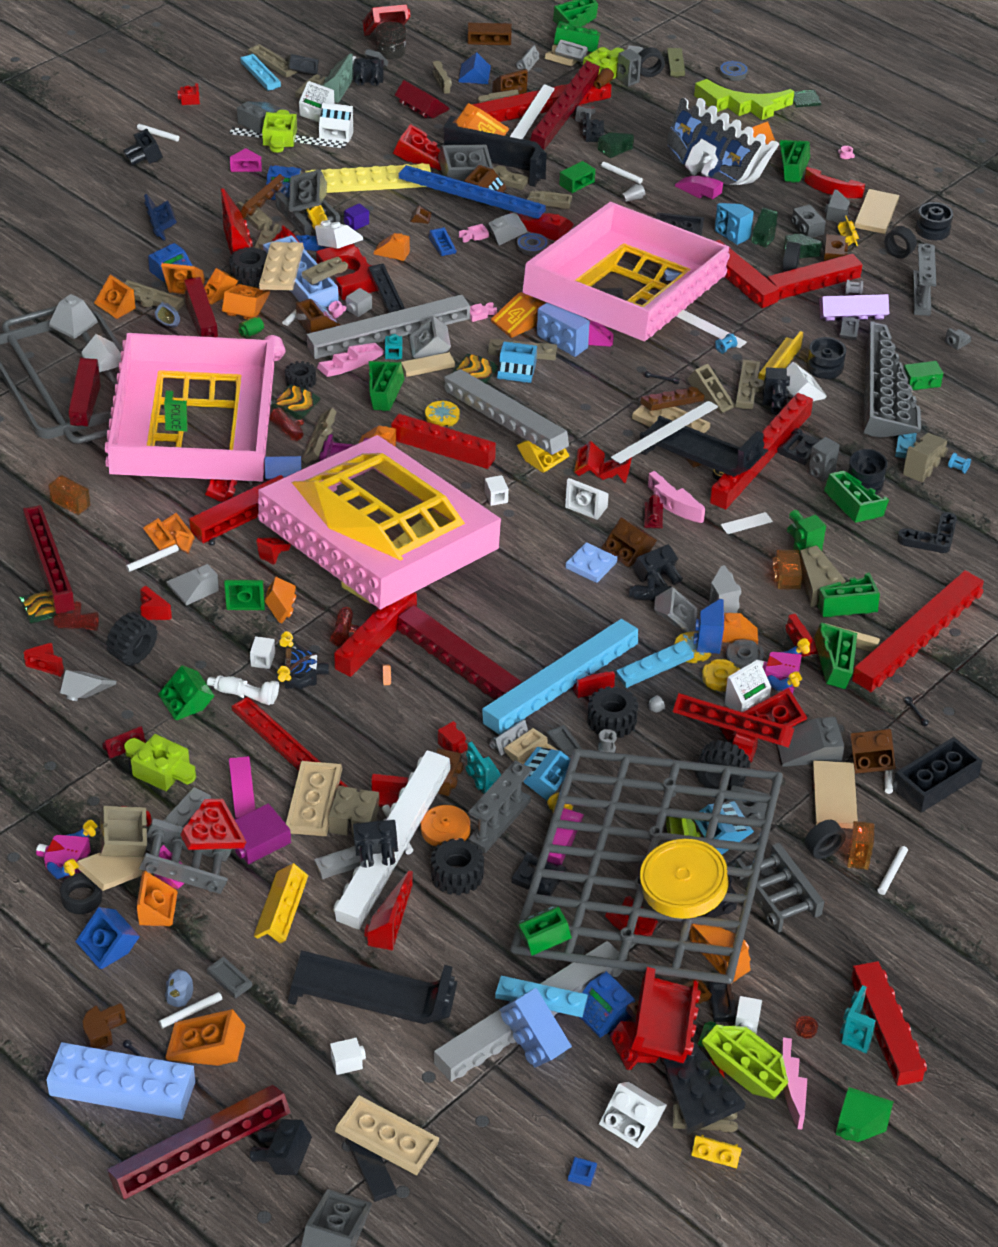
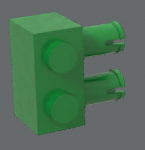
M798 510L790 512L789 519L794 523L788 526L787 532L795 539L794 551L800 555L801 550L816 545L822 551L826 525L816 514L804 518Z

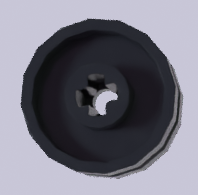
M928 202L921 205L916 222L917 234L922 238L935 241L947 238L951 231L953 210L946 204L939 202Z
M821 337L813 340L809 346L808 371L813 376L823 379H832L840 376L844 369L845 345L840 340L830 337Z

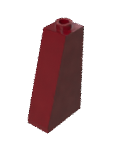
M201 277L184 280L186 308L199 337L218 338L217 323Z
M80 358L69 408L70 425H89L101 388L98 359Z

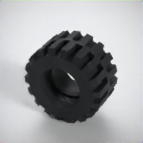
M245 247L244 249L234 251L229 259L230 275L238 280L237 284L258 287L268 253L255 247Z
M129 612L125 616L120 617L111 628L107 636L106 649L110 654L128 666L138 664L150 654L155 646L158 637L157 627L140 614Z
M608 686L605 689H598V692H594L589 698L587 722L590 725V729L596 731L597 735L604 729L613 730L616 733V737L619 738L629 735L637 724V699L633 696V693L630 691L626 692L624 688L619 689L616 686L610 688Z
M721 740L706 744L697 761L699 763L750 768L749 757L747 754H744L745 751L743 749H739L735 744L732 745L730 742H722ZM695 772L698 781L703 783L705 788L718 789L722 776L721 773ZM730 775L727 790L731 791L733 785L743 787L747 776Z
M453 838L449 839V842L443 841L441 845L435 847L431 857V879L434 881V885L439 887L440 891H447V894L450 895L452 893H456V895H461V893L468 894L470 890L474 891L477 889V886L481 885L484 877V856L482 850L478 849L477 844L472 845L470 840L463 841L462 838L454 840ZM452 866H463V867H461V868H454V867H452Z

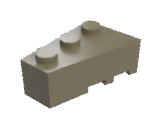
M927 433L920 438V443L915 442L914 447H908L903 475L923 482L926 477H930L933 468L938 467L941 458L946 456L948 452L946 447L947 440L931 433Z
M817 545L800 551L798 568L802 581L805 583L810 607L818 605L820 587L836 582L843 584L846 580Z

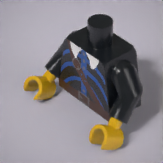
M285 631L281 635L279 643L283 647L287 645L289 647L286 648L285 666H281L277 671L279 681H285V689H303L308 686H315L317 684V675H329V663H318V654L316 652L301 647L295 641L292 642V634Z

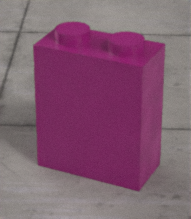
M269 803L235 819L247 842L244 848L235 850L240 859L243 858L247 864L291 843L290 828Z

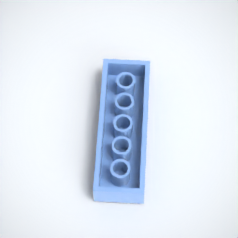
M292 235L272 241L299 243ZM271 242L263 244V250L268 253ZM303 249L293 290L290 291L299 302L313 299L321 305L329 307L332 302L338 301V286L330 277L313 285L302 277V271L317 265L315 260Z
M61 1042L47 1077V1085L50 1096L183 1120L195 1085L194 1066Z

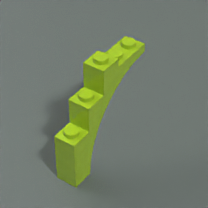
M705 79L695 83L694 96L702 98L708 107L715 106L717 112L728 108L738 116L751 112L759 119L764 120L772 117L774 111L793 105L794 91L788 89L782 92L767 94L744 93L721 87Z

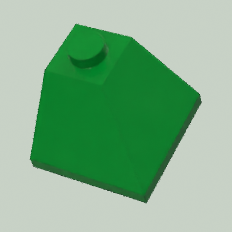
M225 580L227 610H265L263 580Z
M848 1087L836 1135L845 1140L860 1142L886 1132L894 1101Z

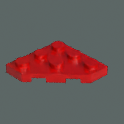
M204 799L199 809L196 810L180 834L188 850L244 848L247 843L223 799Z

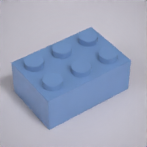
M545 303L538 308V337L551 344H557L558 348L574 357L588 348L589 320L550 303Z
M537 988L524 993L499 1009L502 1013L503 1021L510 1026L515 1041L522 1046L527 1061L534 1068L551 1061L572 1047Z

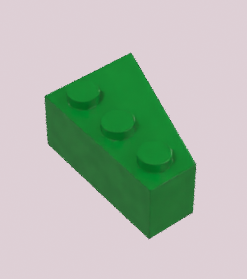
M573 0L554 6L553 21L557 26L559 21L583 27L597 17L598 3L596 0Z
M559 21L554 45H558L560 40H565L586 46L588 52H594L598 49L601 32H598L596 29H587Z
M779 140L784 179L792 183L800 182L810 160V141Z
M369 361V384L373 410L390 411L405 379L401 362Z
M845 471L830 473L824 491L854 523L884 516L889 502L887 497L881 498L876 495V490L872 488L868 490L861 485L862 482Z
M869 572L862 578L856 579L853 577L850 578L849 582L843 584L836 582L820 587L818 608L822 617L878 612L880 592Z
M820 623L814 636V641L826 684L846 689L853 673L858 633Z

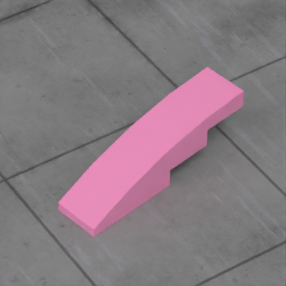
M376 343L349 346L347 353L334 354L331 361L319 362L317 369L327 377L342 374L368 364L369 361L384 355L385 351Z
M783 1038L781 1054L783 1055L789 1081L783 1091L797 1129L802 1130L805 1117L807 1078L798 1077L800 1058L791 1057L792 1039Z

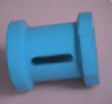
M732 333L727 334L723 339L715 341V347L721 354H724L729 348H735L738 344L736 337Z
M954 452L949 460L948 467L959 469L965 474L970 466L971 459L957 456V453Z

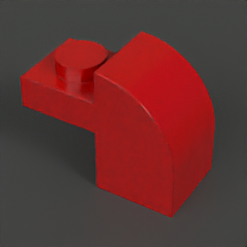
M737 732L733 745L735 744L739 749H743L745 751L744 754H747L749 757L748 760L752 762L758 746V738Z

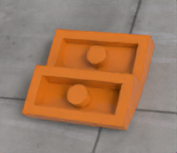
M177 513L162 522L157 518L143 527L159 551L174 544L177 545L175 538L176 530L192 534Z

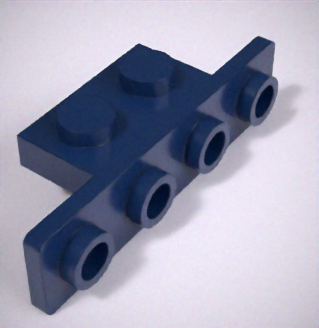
M145 194L146 201L144 204L148 209L147 213L151 218L150 222L154 227L153 231L157 237L160 236L164 241L166 240L164 230L177 223L172 206L167 200L155 207L148 194Z

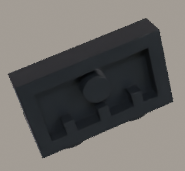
M586 113V118H583V136H586V142H604V120H589V113Z

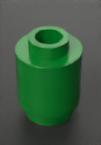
M252 317L239 324V334L246 339L250 338L264 329V323L260 317Z

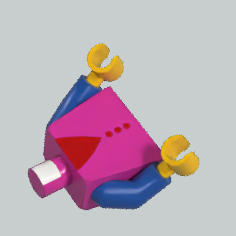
M806 638L798 641V647L795 646L784 652H771L768 662L758 660L774 690L781 691L789 688L793 694L794 688L799 686V681L802 680L799 673L802 658L801 652L807 654L810 651V643Z
M88 820L84 823L83 829L76 833L56 835L50 846L39 844L36 855L44 857L46 869L56 879L68 878L80 873L77 861L89 856L91 850L88 837L95 836L96 831L94 829L98 825L93 820Z

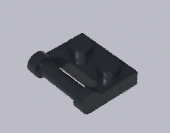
M796 428L792 432L791 437L784 444H781L777 451L786 458L806 465L811 458L812 446L820 440L804 434L801 429ZM796 440L800 441L793 450L789 449Z
M527 852L512 877V883L529 890L535 869L530 867V865L536 866L539 858L535 857L533 853ZM546 862L544 869L566 872L565 866H557ZM542 877L537 894L552 896L561 880Z

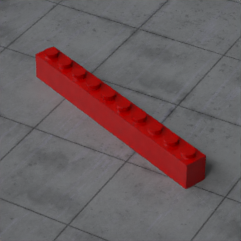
M610 82L600 89L593 85L579 105L611 98L612 85ZM568 84L552 87L555 89L540 113L549 111ZM540 90L472 105L483 110L499 122L522 118Z
M797 393L762 431L763 448L769 451L751 469L735 477L724 473L712 486L711 504L726 510L775 456L778 452V447L791 437L794 429L800 428L809 418L812 411L813 398Z
M966 570L963 571L855 666L852 681L870 692L877 687H881L884 680L892 677L899 667H903L910 657H914L921 647H925L932 637H936L941 629L946 628L950 624L951 620L959 617L965 608H969L976 598L979 599L984 591L982 589L984 580Z

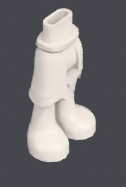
M219 675L217 678L209 677L207 680V685L214 686L220 692L238 695L242 698L245 695L266 705H273L279 692L278 681L265 682L261 688L248 684L247 681L241 678L230 676L224 677Z

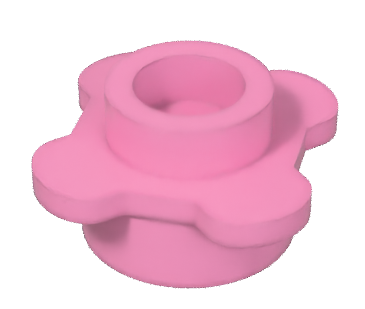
M842 146L838 150L842 159L855 157L853 148L850 146Z
M334 301L329 305V311L335 318H338L346 310V306H343L340 301Z

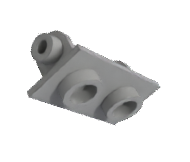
M535 45L530 50H527L522 59L516 63L518 69H527L529 71L537 62L539 53Z
M523 719L498 737H493L489 743L490 747L498 749L500 756L506 753L504 747L528 732L526 721Z

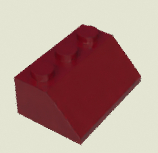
M405 80L402 81L395 93V96L399 98L398 102L405 106L409 104L410 109L415 112L419 110V114L425 118L429 116L434 119L450 109L435 97Z

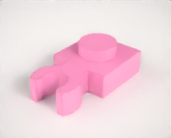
M483 224L468 227V230L459 231V238H462V242H468L470 239L474 241L489 238V231Z
M489 302L485 306H482L481 303L470 306V319L472 322L486 319L488 315L497 314V307L493 308V302Z

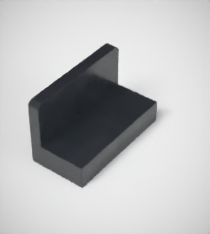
M290 54L285 58V61H288V70L316 75L318 72V59Z

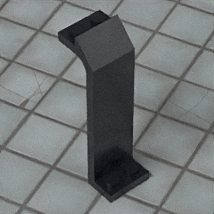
M450 116L444 125V145H487L493 164L530 171L529 186L535 187L541 179L546 180L547 153L537 142L458 127L456 117Z
M659 415L658 420L650 428L640 433V440L671 423L672 420ZM685 426L640 453L647 455L658 446L735 477L751 469L769 450L763 448V433L759 431L753 434L741 447Z
M301 950L287 1003L296 1005L298 997L303 998V994L427 1024L450 1017L457 981H454L455 976H451L453 967L445 964L438 981L425 982Z

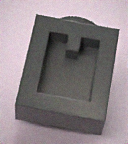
M587 105L577 106L575 121L583 123L586 113H589V120H591V115L595 113L596 107Z
M843 317L840 338L856 340L860 319Z
M949 328L947 329L945 343L958 350L969 344L972 337L960 329L954 331Z

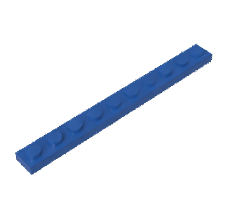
M406 165L399 172V179L406 180L407 182H413L421 186L458 195L539 219L546 211V205L411 166Z

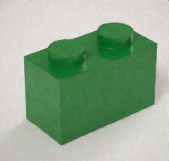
M584 161L560 172L559 185L571 193L595 182V168Z
M937 361L904 365V370L908 377L907 383L911 385L912 390L941 387L943 372Z

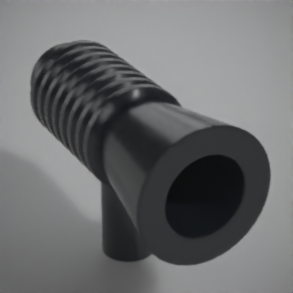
M649 575L647 576V586H630L629 597L634 600L654 601L656 596L672 586L655 587V576Z

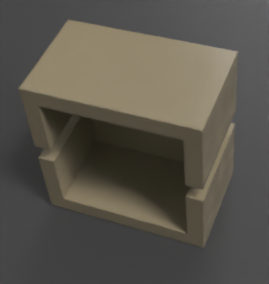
M338 786L329 814V833L348 836V819H351L352 837H354L353 824L375 822L379 811V792L362 789L360 792H357L356 788Z
M103 806L100 815L101 856L143 857L147 847V828H145L146 808Z

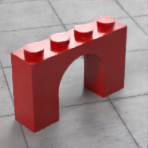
M353 243L338 249L330 247L316 251L317 264L339 257L342 259V262L344 261L348 264L347 269L356 271L352 274L335 278L336 285L338 286V295L342 300H346V296L359 288L368 293L377 291L368 272V267L371 265L368 264L365 256H362L359 248Z

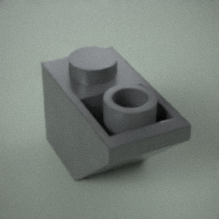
M834 190L833 195L829 196L824 213H827L826 220L840 223L846 221L845 216H848L850 201L838 190Z

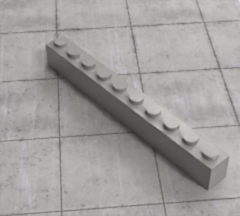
M461 294L307 334V348L314 359L348 351L349 346L385 341V336H390L391 334H397L398 336L410 335L432 316L445 325L470 319V305Z
M460 369L444 377V388L447 393L551 455L569 446L568 434L565 429Z
M606 941L586 955L617 959L619 951ZM573 962L540 984L582 993L589 982L607 971L612 977H618L623 969ZM500 1010L434 1051V1065L450 1082L456 1078L463 1077L473 1067L480 1066L487 1058L500 1053L510 1043L516 1042L513 1037V1031L503 1021ZM551 1011V1013L553 1014V1016H555V1014L558 1013V1012H555V1011Z

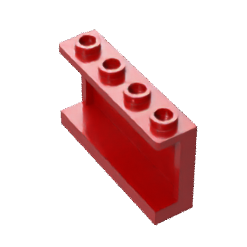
M407 4L372 8L362 21L364 36L371 35L379 25L394 24L395 32H399L410 18V9H407Z
M647 967L641 982L631 1049L684 1063L687 1055L691 1056L694 1042H691V1038L694 1037L696 1031V1024H693V1020H696L699 1007H695L701 994V990H698L699 981L694 980L691 987L654 978L656 969Z

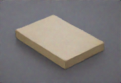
M100 853L77 861L78 869L102 891L140 877L142 872H144L139 869L144 857L101 856Z

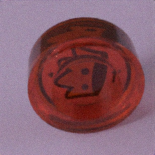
M802 1016L797 1019L795 1032L798 1036L810 1039L817 1034L818 1023L814 1018Z

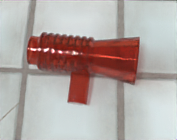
M277 408L270 414V422L281 427L292 440L299 441L303 438V430L299 427L304 425L303 419L291 420L282 408Z
M74 602L75 610H73V613H59L54 616V626L68 629L85 628L97 631L99 627L98 612L81 614L82 603Z
M343 607L338 612L335 629L330 637L331 642L336 646H342L349 639V631L355 633L360 627L351 624L353 612L349 607Z

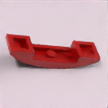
M806 167L804 182L811 187L833 195L834 190H838L845 198H863L865 183L854 180L849 182L821 175L820 170Z

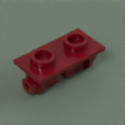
M656 494L649 498V502H645L644 528L663 529V503H660V498Z
M142 726L105 739L102 746L104 750H107L109 759L125 753V743L129 739L135 738L146 743Z

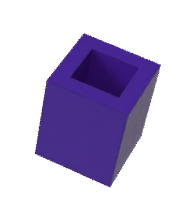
M360 203L344 210V223L354 231L368 225L369 210Z

